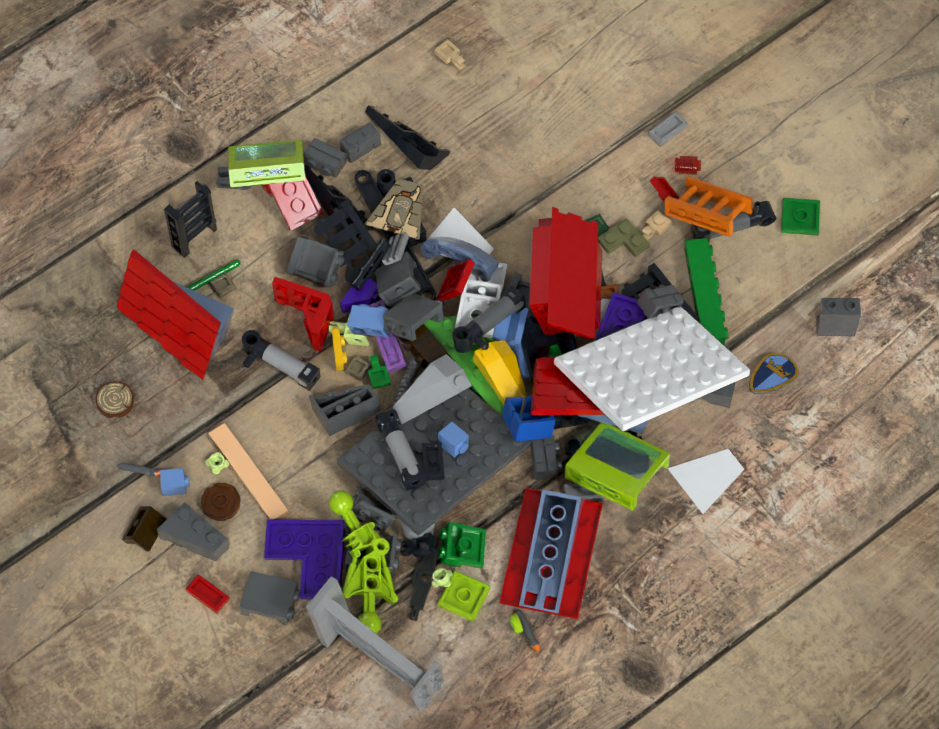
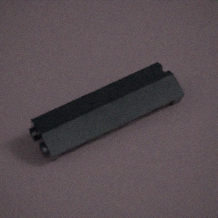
M530 316L526 319L521 344L533 386L534 363L536 359L548 357L550 347L557 344L562 354H566L577 349V344L573 333L565 332L545 335L536 318ZM553 415L556 420L554 429L583 425L591 420L578 415Z

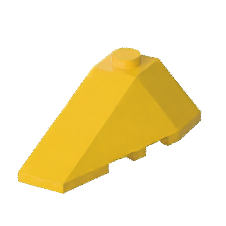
M505 340L488 343L489 348L487 350L479 348L474 351V363L503 405L506 398L523 397L521 414L527 393L516 355Z

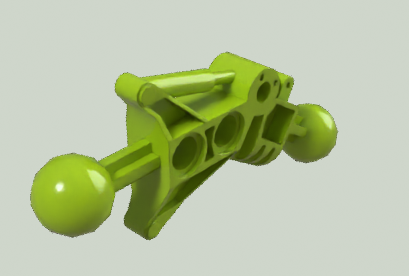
M339 490L330 496L328 505L334 514L342 515L351 533L344 537L342 541H349L346 547L353 548L349 552L353 559L352 563L349 564L342 593L345 600L353 595L363 596V613L359 616L358 620L378 634L381 630L382 622L381 618L375 613V597L382 598L391 605L398 601L391 573L385 559V554L389 551V543L384 538H380L379 534L373 529L375 527L374 522L361 526L352 511L354 503L352 496L346 491ZM366 549L367 555L357 561V558L361 555L360 551ZM366 562L371 564L372 569L368 568ZM367 581L371 583L372 589L367 586Z

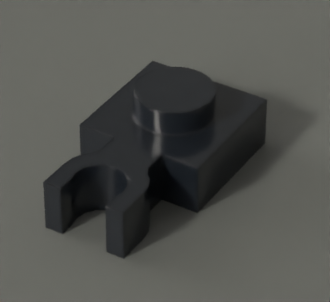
M429 532L421 537L413 538L412 542H401V545L406 549L401 550L400 554L404 557L411 554L418 557L433 553L434 535Z

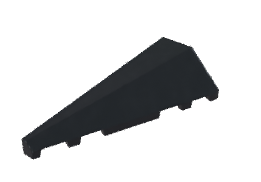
M367 106L365 112L418 169L431 170L449 156L450 151L448 149L437 148L436 142H429L422 134L399 121L392 122L386 113L381 114L374 106Z
M304 165L305 176L328 216L335 213L333 209L336 207L338 210L343 208L341 203L348 200L366 229L369 231L374 228L365 224L368 219L365 217L363 210L358 211L348 197L333 185L330 186L324 183L323 176L319 175L317 177L309 166ZM350 217L346 219L349 226L353 224ZM342 223L335 227L338 233L345 229Z

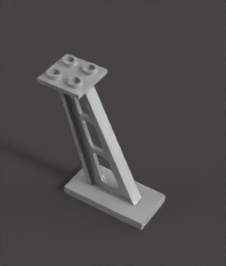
M331 576L307 605V611L322 645L328 648L338 635L344 637L413 688L410 693L417 711L421 712L424 707H427L434 693L442 688L444 679L438 663L434 661L427 672L424 673L354 617L349 611L337 579Z

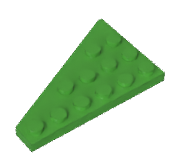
M473 314L472 318L474 319L480 314ZM457 315L444 317V320L440 323L432 320L425 322L424 325L464 370L472 385L470 387L502 416L503 403L473 361L474 351L480 347L473 343V348L467 353H459L454 348L452 333L455 329ZM481 337L487 343L497 341L493 338Z

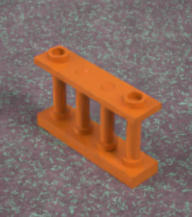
M689 176L686 177V192L679 199L668 196L664 200L665 215L728 237L734 233L733 219L741 211L748 214L753 213L752 197ZM692 195L701 197L694 205L686 202ZM708 200L717 203L711 210L702 208ZM724 206L733 208L727 216L718 213Z

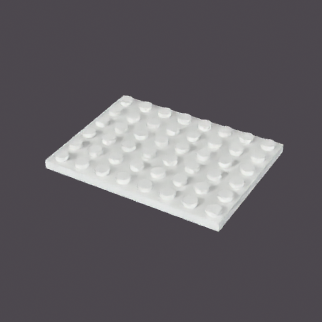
M682 307L670 309L666 313L659 314L657 317L646 319L554 359V364L622 431L743 379L750 374V369Z

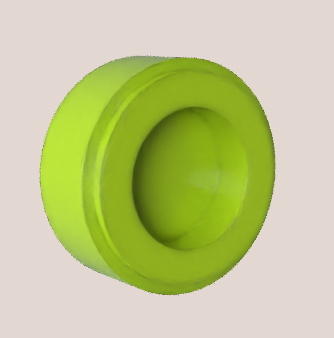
M517 613L509 615L514 633L523 632Z

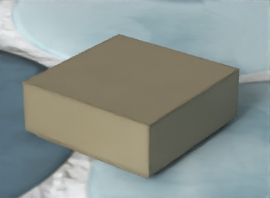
M226 272L210 281L211 287L220 299L236 290L235 284Z
M354 355L346 367L345 373L362 381L368 372L367 370L371 368V363Z

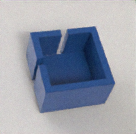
M532 395L525 397L521 414L523 397L506 398L502 417L507 427H510L509 431L515 442L552 437L556 420L553 415H530Z

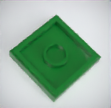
M783 198L781 233L818 236L820 200Z

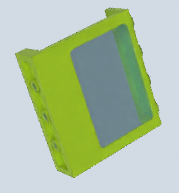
M302 140L229 146L228 171L230 187L305 180Z
M601 422L567 462L565 478L633 511L637 506L638 494L661 466L666 469L668 468L670 453L615 426Z

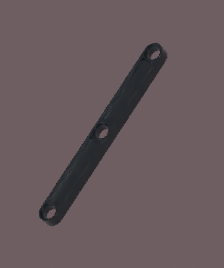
M359 170L355 174V184L372 214L384 197L371 174L366 170ZM366 176L368 180L362 183L358 181V178ZM380 229L386 241L389 242L390 235L394 234V232ZM407 241L404 253L408 252L416 262L417 267L413 269L414 278L421 287L415 294L422 296L425 292H429L433 295L430 299L435 301V289Z

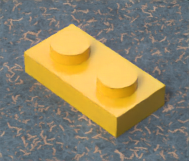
M339 328L332 329L336 370L344 371V363H347L346 352H342L341 346H345L344 336L340 335Z

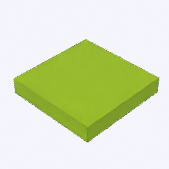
M454 571L450 578L451 584L445 588L438 602V607L474 622L491 586L458 571Z

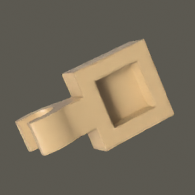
M448 39L435 49V54L446 64L452 62L459 71L465 67L463 64L465 60L459 56L460 49Z
M657 210L646 221V227L642 231L644 233L643 236L647 241L655 233L660 236L671 225L672 220Z

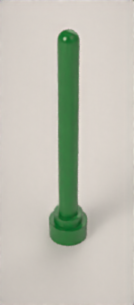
M240 260L232 261L187 286V288L196 291L225 272L228 273L241 265Z

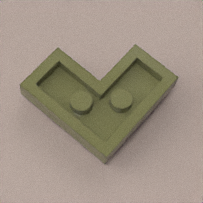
M627 218L598 237V243L608 254L624 245L636 257L650 247V243Z

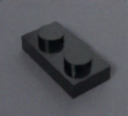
M422 443L425 481L444 480L442 443Z

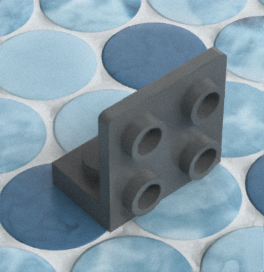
M360 492L356 495L352 511L360 523L374 522L375 527L373 529L384 532L395 521L396 517L392 516V512L382 503Z

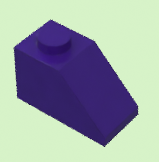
M368 279L361 291L351 287L340 302L341 312H351L352 305H370L378 302L380 296L378 295L377 283Z

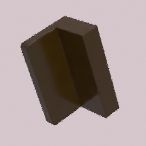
M140 506L122 540L127 544H137L143 550L149 552L158 537L157 529L167 519L151 506Z

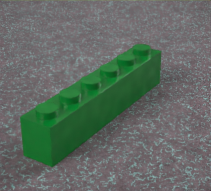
M708 238L685 240L684 252L695 313L699 317L698 323L722 345H725V340L728 339V329L723 324L725 322L724 310L721 311L720 308L722 296L718 294L719 280L714 275L716 263L711 259L713 247L709 245Z

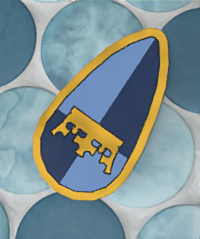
M770 353L764 356L755 368L750 378L749 389L753 394H766L779 390L796 379L798 367L788 356L780 353Z

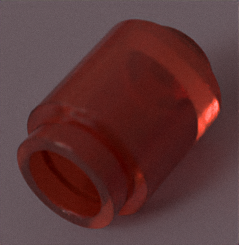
M698 156L675 157V172L697 175V171H701V160H698Z

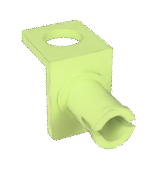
M348 321L346 323L330 322V333H332V329L339 328L340 334H344L343 336L348 344L369 346L365 336L354 335L347 326Z

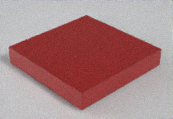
M469 259L450 267L437 295V300L444 302L461 295L475 262Z

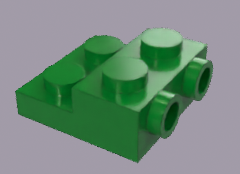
M448 522L444 528H441L439 533V539L443 540L442 546L438 550L441 564L455 567L465 565L481 569L484 566L486 529Z

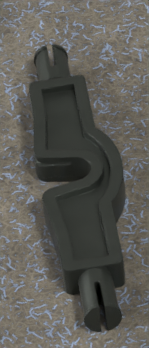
M438 537L435 538L433 544V553L423 555L421 564L416 567L413 573L414 590L410 601L412 611L409 619L413 620L414 617V621L418 620L419 611L424 609L431 589V584L422 580L421 577H433L438 557V549H436L439 541Z

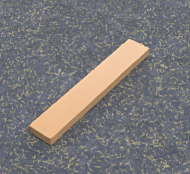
M224 423L209 432L212 441L225 459L228 460L230 466L268 519L278 520L288 514L285 505L227 425Z

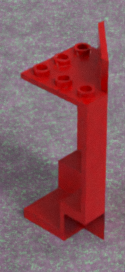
M552 207V218L539 219L538 227L533 228L529 305L545 335L567 332L593 339L595 338V329H600L602 250L598 243V222L592 220L586 222L582 220L581 216L569 212L566 215L560 213L558 208Z

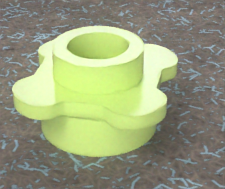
M220 452L211 455L205 462L206 466L210 467L214 474H219L220 470L229 466L228 460H225Z
M444 568L435 570L432 586H450V577L453 575L452 571Z

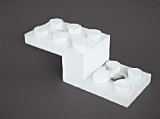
M499 263L490 278L491 280L488 282L481 280L480 270L471 271L461 295L455 328L467 325L473 320V314H481L501 298L507 264ZM494 328L482 337L492 338Z

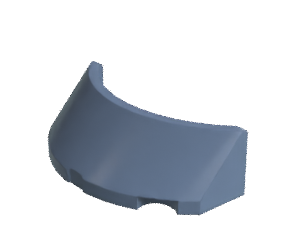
M436 237L421 244L423 257L433 259L434 255L439 257L440 254L462 262L469 259L475 262L472 270H480V277L487 281L490 280L499 265V262L491 255L460 239Z

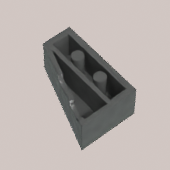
M370 384L345 389L346 391L339 393L327 392L328 395L319 397L315 395L309 396L312 410L329 436L381 411L379 399Z
M185 502L157 529L159 539L168 540L175 543L176 546L190 549L194 553L213 561H217L229 549L228 539Z

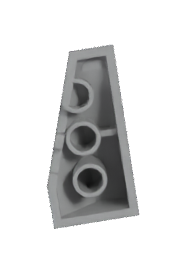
M446 354L431 362L391 408L396 410L400 419V425L472 385L464 370Z

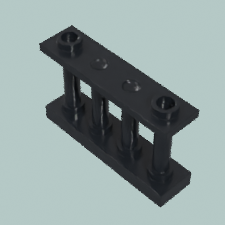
M198 181L195 182L196 194L180 208L174 209L170 204L164 208L171 246L184 258L190 254L189 242L205 228L209 227L213 232L217 231L211 190L208 186L202 185Z

